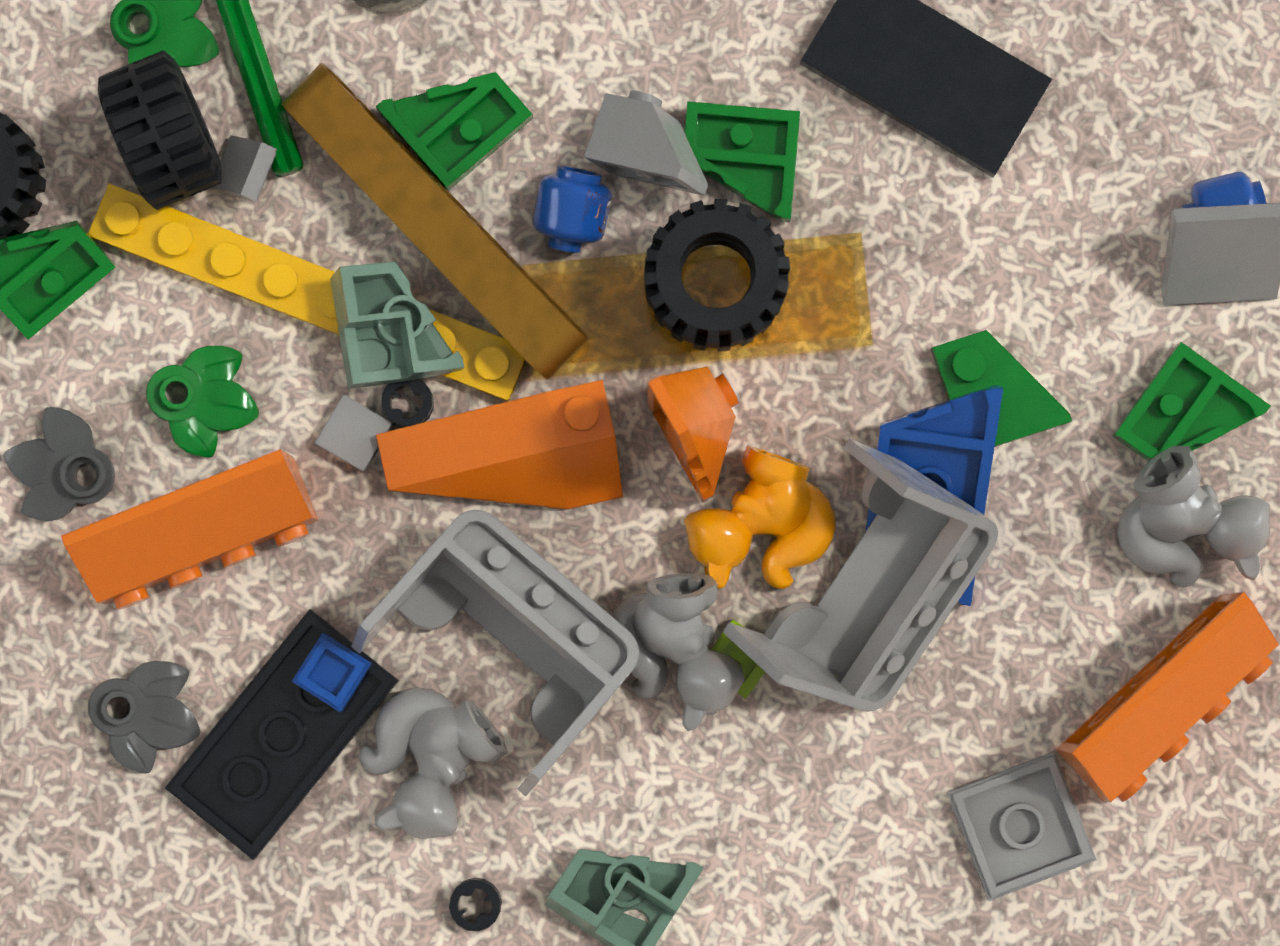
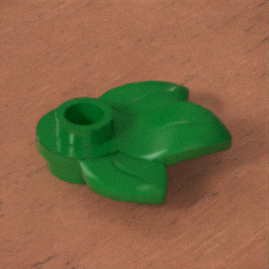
M121 0L112 11L110 28L115 40L121 46L128 49V63L131 64L162 50L168 53L177 62L178 66L182 67L202 65L216 58L220 51L216 38L203 22L194 17L199 11L203 0ZM136 15H146L149 19L148 29L142 34H134L130 28L131 20Z
M226 346L198 348L186 358L182 365H169L159 369L152 375L147 384L146 400L149 408L157 417L168 421L173 441L186 453L200 457H213L218 441L217 431L240 429L250 424L259 416L258 407L251 395L240 384L232 381L241 365L243 357L241 352ZM179 383L184 387L186 397L182 403L174 404L166 398L165 390L168 384Z

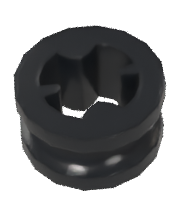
M416 379L388 384L382 394L381 405L384 414L393 424L404 428L426 422L433 412L434 398L428 386L422 380ZM404 387H411L415 396H423L424 398L422 409L415 407L418 414L411 418H405L401 409H393L392 407L393 397L401 398L397 391Z
M471 878L464 880L455 888L450 897L449 909L453 920L458 926L468 931H481L487 929L496 921L501 912L502 899L500 892L493 883L482 878ZM475 888H478L488 894L484 901H492V910L490 914L486 912L480 913L477 920H470L463 915L467 908L460 909V897L462 895L471 896Z

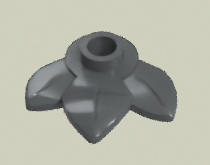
M47 407L42 420L44 439L37 438L15 445L4 452L3 458L13 475L31 488L22 504V514L41 521H54L64 518L78 503L93 504L104 499L113 488L115 469L110 458L102 451L95 449L92 430L81 417L62 408ZM91 465L96 470V480L92 485L83 487L77 480V473L81 467Z
M168 661L145 662L133 670L127 679L113 678L100 683L91 693L88 701L89 717L97 729L108 734L111 754L123 767L136 772L150 773L156 759V748L170 749L181 747L199 737L200 727L193 713L181 701L175 699L189 676V671L185 667ZM114 697H124L128 702L127 713L121 718L111 717L107 711L109 701Z

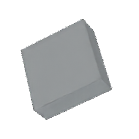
M230 135L220 160L222 182L212 187V189L229 196L256 202L277 149L261 141Z
M343 394L316 439L315 444L365 473L379 450L376 434L390 431L394 424Z

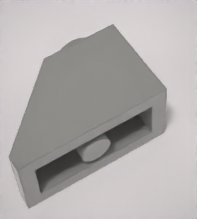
M631 90L628 97L605 93L584 158L608 173L619 177L705 196L708 183L680 122L661 109L662 101L653 95L636 90Z

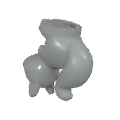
M1172 446L1151 459L1141 469L1134 481V487L1139 496L1126 507L1118 525V542L1126 557L1135 566L1144 571L1156 574L1173 573L1171 582L1178 587H1188L1198 580L1201 573V561L1197 552L1183 540L1205 535L1210 546L1220 556L1234 561L1238 570L1246 579L1255 580L1260 570L1258 553L1266 546L1270 534V504L1258 497L1248 495L1235 496L1218 503L1214 488L1208 484L1199 486L1201 472L1198 468V460L1189 446Z
M694 573L670 574L649 581L646 593L636 594L625 599L611 615L632 633L639 647L637 665L630 673L638 678L632 683L633 693L637 697L652 699L662 692L668 678L665 658L678 665L676 682L680 697L685 704L682 718L683 726L687 731L696 729L701 724L705 714L714 715L730 705L745 681L740 662L729 655L708 649V645L714 642L715 632L712 626L703 623L701 613L707 610L717 599V582L711 576Z
M419 687L403 690L383 706L378 714L375 725L377 747L364 746L361 749L359 756L361 765L366 771L375 775L387 774L397 769L411 751L417 762L418 774L410 777L400 785L394 795L392 804L375 816L374 825L382 830L403 829L408 835L420 839L453 836L457 829V806L450 786L464 781L467 776L465 768L472 760L477 762H495L508 753L503 738L478 706L470 700H466L456 706L443 694L432 689Z

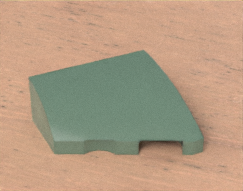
M396 261L342 266L332 275L330 281L348 389L422 379L461 371L464 368L462 356L458 351L453 354L433 325L436 321L435 317L426 304L417 301L412 295L410 281Z
M579 849L549 894L545 906L606 946H655L704 868L695 862H686L685 865L650 861V857L630 855L622 858L608 856L602 851ZM628 910H638L647 917L649 922L643 921L624 912Z

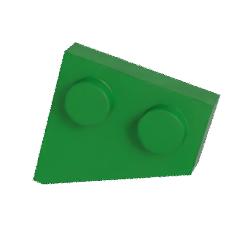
M496 72L469 78L466 83L454 86L445 84L426 89V93L395 101L390 98L376 105L377 111L448 191L533 119V114Z
M687 101L685 135L703 174L779 221L790 223L800 111Z
M77 220L1 238L0 310L29 340L116 268L115 264Z
M987 330L931 348L947 400L994 385L1003 387L995 447L1072 422L1070 413Z
M1180 342L1172 350L1112 436L1149 462L1156 455L1172 446H1189L1193 451L1265 414L1271 405L1187 345Z

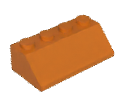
M279 449L61 535V539L95 601L100 604L114 602L116 609L121 610L149 599L150 597L146 589L162 582L168 581L170 589H174L202 578L203 575L200 567L220 559L224 568L247 561L256 556L253 546L273 538L277 547L300 540L310 535L306 525L319 520L295 458Z
M1244 592L1220 595L1055 750L1101 800L1111 803L1118 797L1124 802L1147 782L1148 778L1143 772L1158 758L1166 763L1188 744L1190 739L1185 733L1199 719H1202L1207 724L1227 708L1231 700L1226 694L1242 679L1247 685L1252 683L1272 665L1273 661L1268 655L1279 643L1252 600Z

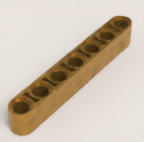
M320 63L282 102L283 107L544 378L548 380L589 340L584 331L327 66Z

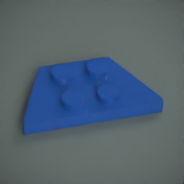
M994 385L882 422L877 450L903 461L984 515L1003 387ZM870 509L868 510L866 530L877 515ZM975 577L958 602L960 604L971 606Z

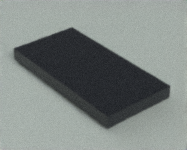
M837 0L800 61V65L992 178L998 172L1052 81V78L919 0Z
M312 609L308 610L165 787L166 790L252 860L259 856L400 681L362 651L359 655L373 664L343 712L337 711L293 683V678L322 633L328 634L358 653L351 647L353 642Z

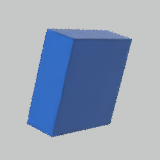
M322 633L292 682L337 711L343 712L373 663L328 634Z

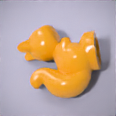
M747 445L742 462L745 471L751 477L750 482L743 491H737L732 496L731 505L733 507L731 510L720 508L702 509L691 512L684 519L689 550L695 560L704 565L705 575L711 576L717 582V589L726 586L731 569L740 565L746 558L753 536L762 534L773 535L776 539L768 546L762 559V575L770 586L776 589H785L794 582L789 571L790 568L811 564L821 558L827 551L836 529V516L829 499L824 493L806 481L809 467L780 455Z

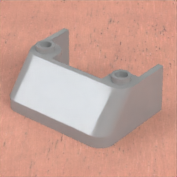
M849 438L843 448L870 470L865 477L861 497L863 504L873 513L877 514L817 606L806 602H797L781 608L772 618L765 634L732 623L727 624L723 633L778 684L870 712L883 707L895 696L993 550L997 541L998 530L996 525L980 511L903 461Z
M470 510L454 519L358 627L351 647L360 654L396 613L400 614L414 627L427 631L444 627L461 609L547 682L535 697L531 705L530 716L535 730L553 747L519 786L518 790L527 796L634 670L639 659V647L635 637L629 630L495 516L482 510Z

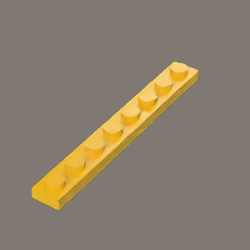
M108 183L88 232L94 240L339 335L330 278L335 273L334 271L166 206L156 210L142 196ZM429 309L436 319L433 325L453 354L457 351L460 353L464 363V368L461 371L440 376L501 400L510 401L526 360L505 338Z

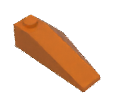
M708 366L658 376L648 382L647 405L702 503L714 496L736 418L731 408L739 404L738 398L724 374L714 378Z
M603 380L552 390L376 434L388 491L449 498L477 499L505 504L515 503L543 506L562 510L623 498L616 437Z

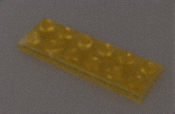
M850 233L783 240L785 243L783 249L785 256H789L790 271L788 274L789 286L779 314L776 315L771 326L764 333L761 332L755 336L752 342L741 346V344L734 345L728 351L717 352V348L706 347L705 351L695 349L693 344L684 340L680 343L671 337V332L665 326L661 327L656 321L655 314L651 306H648L645 296L644 269L647 253L523 265V269L589 338L551 377L872 347L873 341L862 234ZM726 246L699 248L688 256L683 265L682 282L685 291L693 300L707 307L723 308L739 302L746 294L750 285V268L747 262L738 252ZM533 368L534 379L544 378Z

